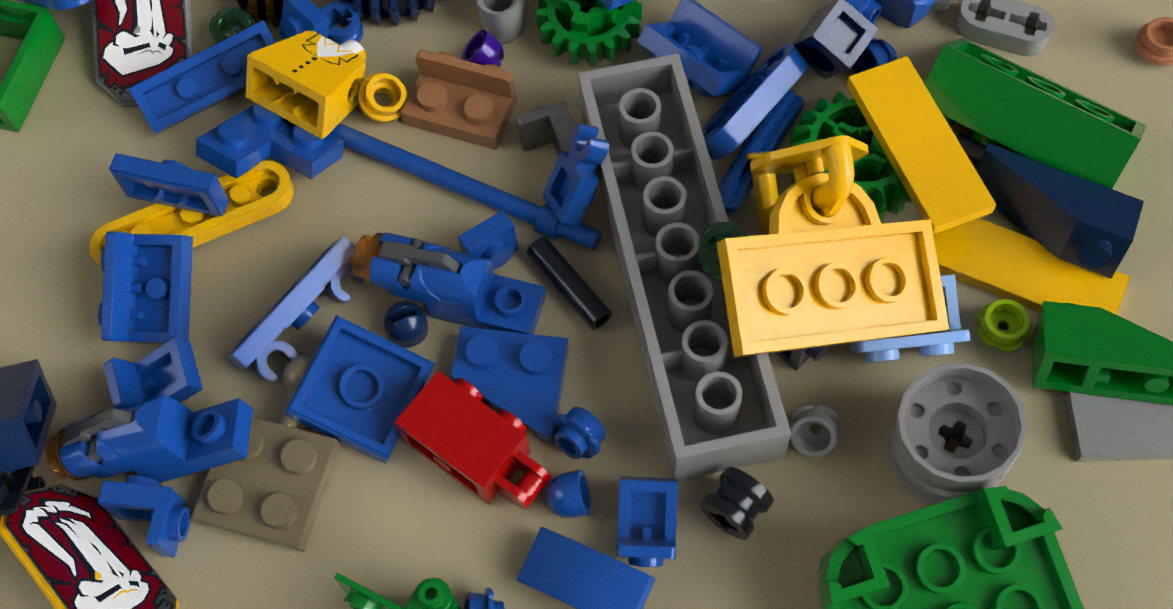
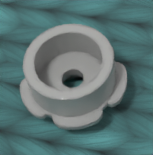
M807 403L798 406L792 412L791 418L793 420L789 423L791 431L790 440L795 449L801 454L808 457H822L830 453L842 441L844 428L838 423L839 415L833 408L825 404L813 407L812 404ZM817 424L821 430L818 432L812 431L810 426Z

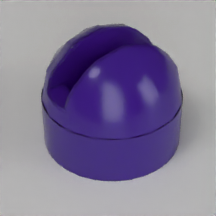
M483 29L478 31L469 40L464 48L461 60L480 65L493 64L500 67V61L504 58L505 53L498 39Z

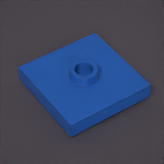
M336 315L291 398L284 415L386 464L400 436L395 420L424 388L435 363Z

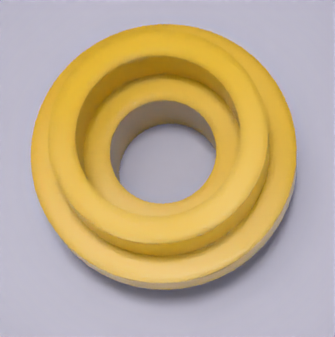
M375 73L363 81L358 90L357 99L361 111L369 119L379 123H389L401 117L402 109L408 99V93L404 84L397 77L388 73ZM374 94H386L390 99V105H378L374 100Z

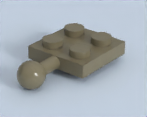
M301 355L293 358L286 365L283 372V383L288 393L277 422L274 423L252 417L247 458L209 469L191 516L193 520L204 525L304 551L341 446L335 438L298 429L300 423L284 415L313 356Z

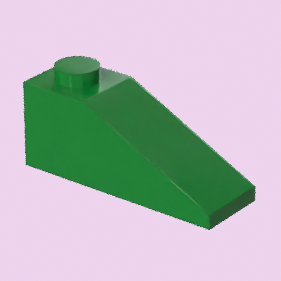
M1043 301L1032 333V387L1173 405V342L1100 307Z

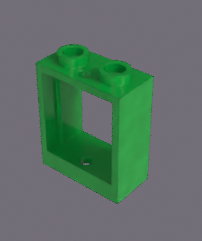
M0 0V35L23 40L0 86V129L19 132L66 37L48 8L35 5L33 2L19 3Z

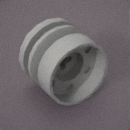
M966 362L940 364L918 375L903 394L889 442L891 466L905 489L922 502L931 505L983 488L999 487L1023 449L1028 429L1024 405L1012 386L990 369ZM949 438L955 439L960 443L954 453L948 452L943 448Z

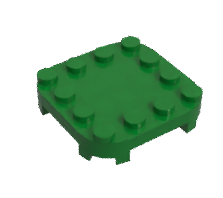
M1007 486L983 488L859 528L839 539L832 549L821 558L819 564L820 576L818 585L822 609H1084L1055 535L1056 531L1063 528L1050 508H1042L1026 494L1007 489Z

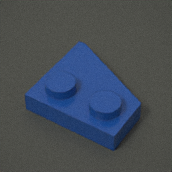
M460 326L451 373L452 381L454 382L458 377L463 378L481 393L483 399L491 405L493 410L498 412L503 408L511 412L527 428L534 431L538 439L547 444H554L556 427L553 421L559 413L569 348L568 338Z

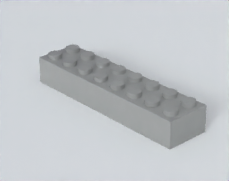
M679 53L578 73L580 109L584 124L596 126L599 129L596 138L608 140L610 143L606 158L595 169L673 478L679 481L724 471L727 467L739 468L785 458L791 438V431L768 353L734 357L717 249V242L725 238H733Z

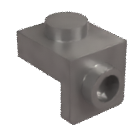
M565 101L551 106H538L527 114L517 117L519 142L523 151H529L552 143L557 158L561 151L570 152V140L575 124Z

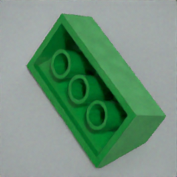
M963 38L943 46L925 82L926 88L949 126H953L954 122H958L972 129L971 137L986 146L988 143L1000 147L1002 144L1020 153L1021 156L1110 189L1113 188L1147 126Z

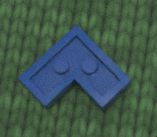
M257 103L196 139V156L234 178H238L261 161L272 157L312 179L341 159L344 148V141L329 133L327 137L320 139Z

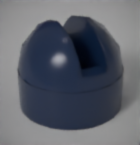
M408 300L396 302L388 308L384 317V328L389 340L403 348H410L420 344L428 334L429 324L426 314L414 302Z

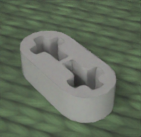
M963 0L956 18V28L969 41L1021 56H1034L1046 48L1054 31V20L1046 10L1016 0ZM976 13L985 15V21L976 20ZM1024 26L1034 29L1033 35L1025 34Z

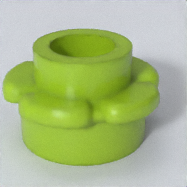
M999 299L985 305L979 311L976 318L979 324L977 334L980 340L988 347H999L1003 352L1019 349L1023 345L1022 340L1027 339L1031 334V323L1027 310L1020 303L1011 299ZM1003 323L1007 325L1008 329L1005 331L1000 330L998 324Z

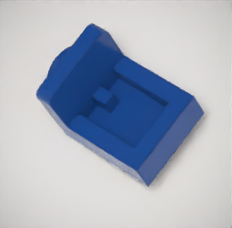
M176 337L136 363L113 357L103 365L108 383V393L115 409L135 406L162 396L173 398L182 403L203 390L191 342Z
M131 475L126 477L125 482L103 480L97 503L116 519L149 522L147 544L162 557L174 558L179 542H183L189 532L190 510L187 507L188 504L172 487L161 486L159 481L152 478Z
M620 476L616 556L628 557V563L638 567H659L663 565L664 559L676 558L678 479Z

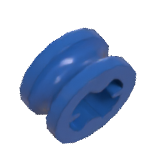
M334 1L320 9L331 19L328 39L339 45L350 39L358 43L361 41L363 25L360 21L359 12L353 10L351 3ZM339 22L343 26H348L344 29H341L340 27L333 25Z

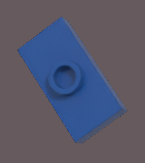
M116 153L109 167L111 174L125 195L130 198L218 217L224 215L229 203V199L215 174L189 169L184 164L174 160H163L160 163Z

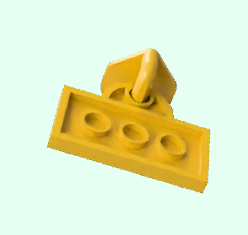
M841 135L776 151L751 152L747 154V159L751 160L750 169L759 226L765 235L725 238L717 242L734 357L949 330L931 219L881 224L873 201L859 185L854 183L853 162L869 154L867 144L850 136ZM794 172L795 183L779 196L776 174Z

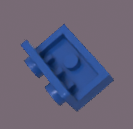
M680 0L669 22L646 24L637 41L651 51V59L679 53L685 75L689 78V86L698 93L708 97L735 92L748 78L763 51L761 45L695 0Z
M108 231L106 233L105 247L102 250L100 260L101 268L104 272L103 300L98 310L101 339L103 341L167 343L175 337L189 341L192 236L130 234L119 231Z

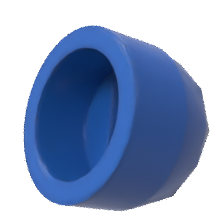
M582 470L562 473L554 477L549 484L546 501L554 514L561 518H577L590 515V492Z

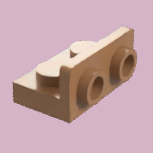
M420 49L416 56L419 75L401 112L403 124L497 150L517 103L513 74L493 64L480 65L458 59L447 52L435 53Z

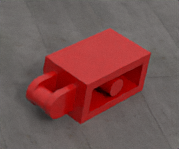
M438 371L395 420V425L403 442L489 505L496 495L500 493L519 508L527 510L533 500L551 480V476L541 465L529 457L531 453L527 434H525L526 426L511 412L501 408L496 413L482 403L483 396L463 378L458 377L453 382ZM519 469L525 475L515 486L509 479Z

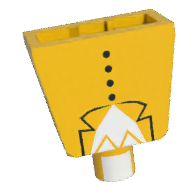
M304 31L256 50L247 55L246 98L316 137L324 139L358 105V90L365 76V50L355 40L350 39L339 45L315 31Z

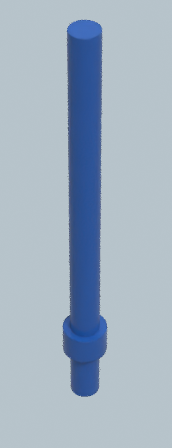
M341 123L330 132V134L343 140L344 147L499 212L504 210L507 215L533 225L534 231L553 240L561 237L592 251L597 249L601 241L602 231L582 223L579 226L561 223L548 203L541 207Z

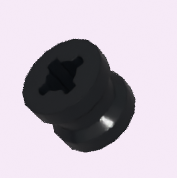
M727 467L720 476V487L716 493L705 496L700 503V508L706 517L717 527L735 538L747 540L754 530L753 520L758 513L767 512L774 499L770 492L755 478L737 468Z

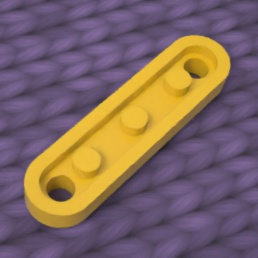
M261 161L238 178H234L229 174L218 178L229 199L223 216L218 217L155 203L98 228L89 243L90 255L102 270L101 253L105 247V235L108 231L130 234L187 235L193 237L192 248L281 212L293 199L294 185L284 166L275 161ZM275 189L272 194L265 197L262 196L265 191Z

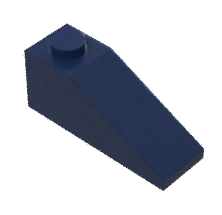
M988 143L976 171L995 201V209L1059 259L1112 279L1133 242L1144 201Z

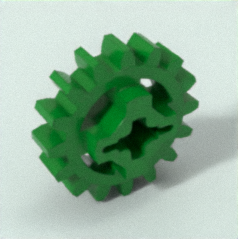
M538 0L539 9L535 10L537 29H540L542 44H551L552 55L555 57L568 52L569 61L572 65H575L580 57H587L590 67H594L597 62V56L602 55L611 63L615 61V49L618 48L628 53L631 50V38H639L642 3L637 2V0L610 11L599 0Z

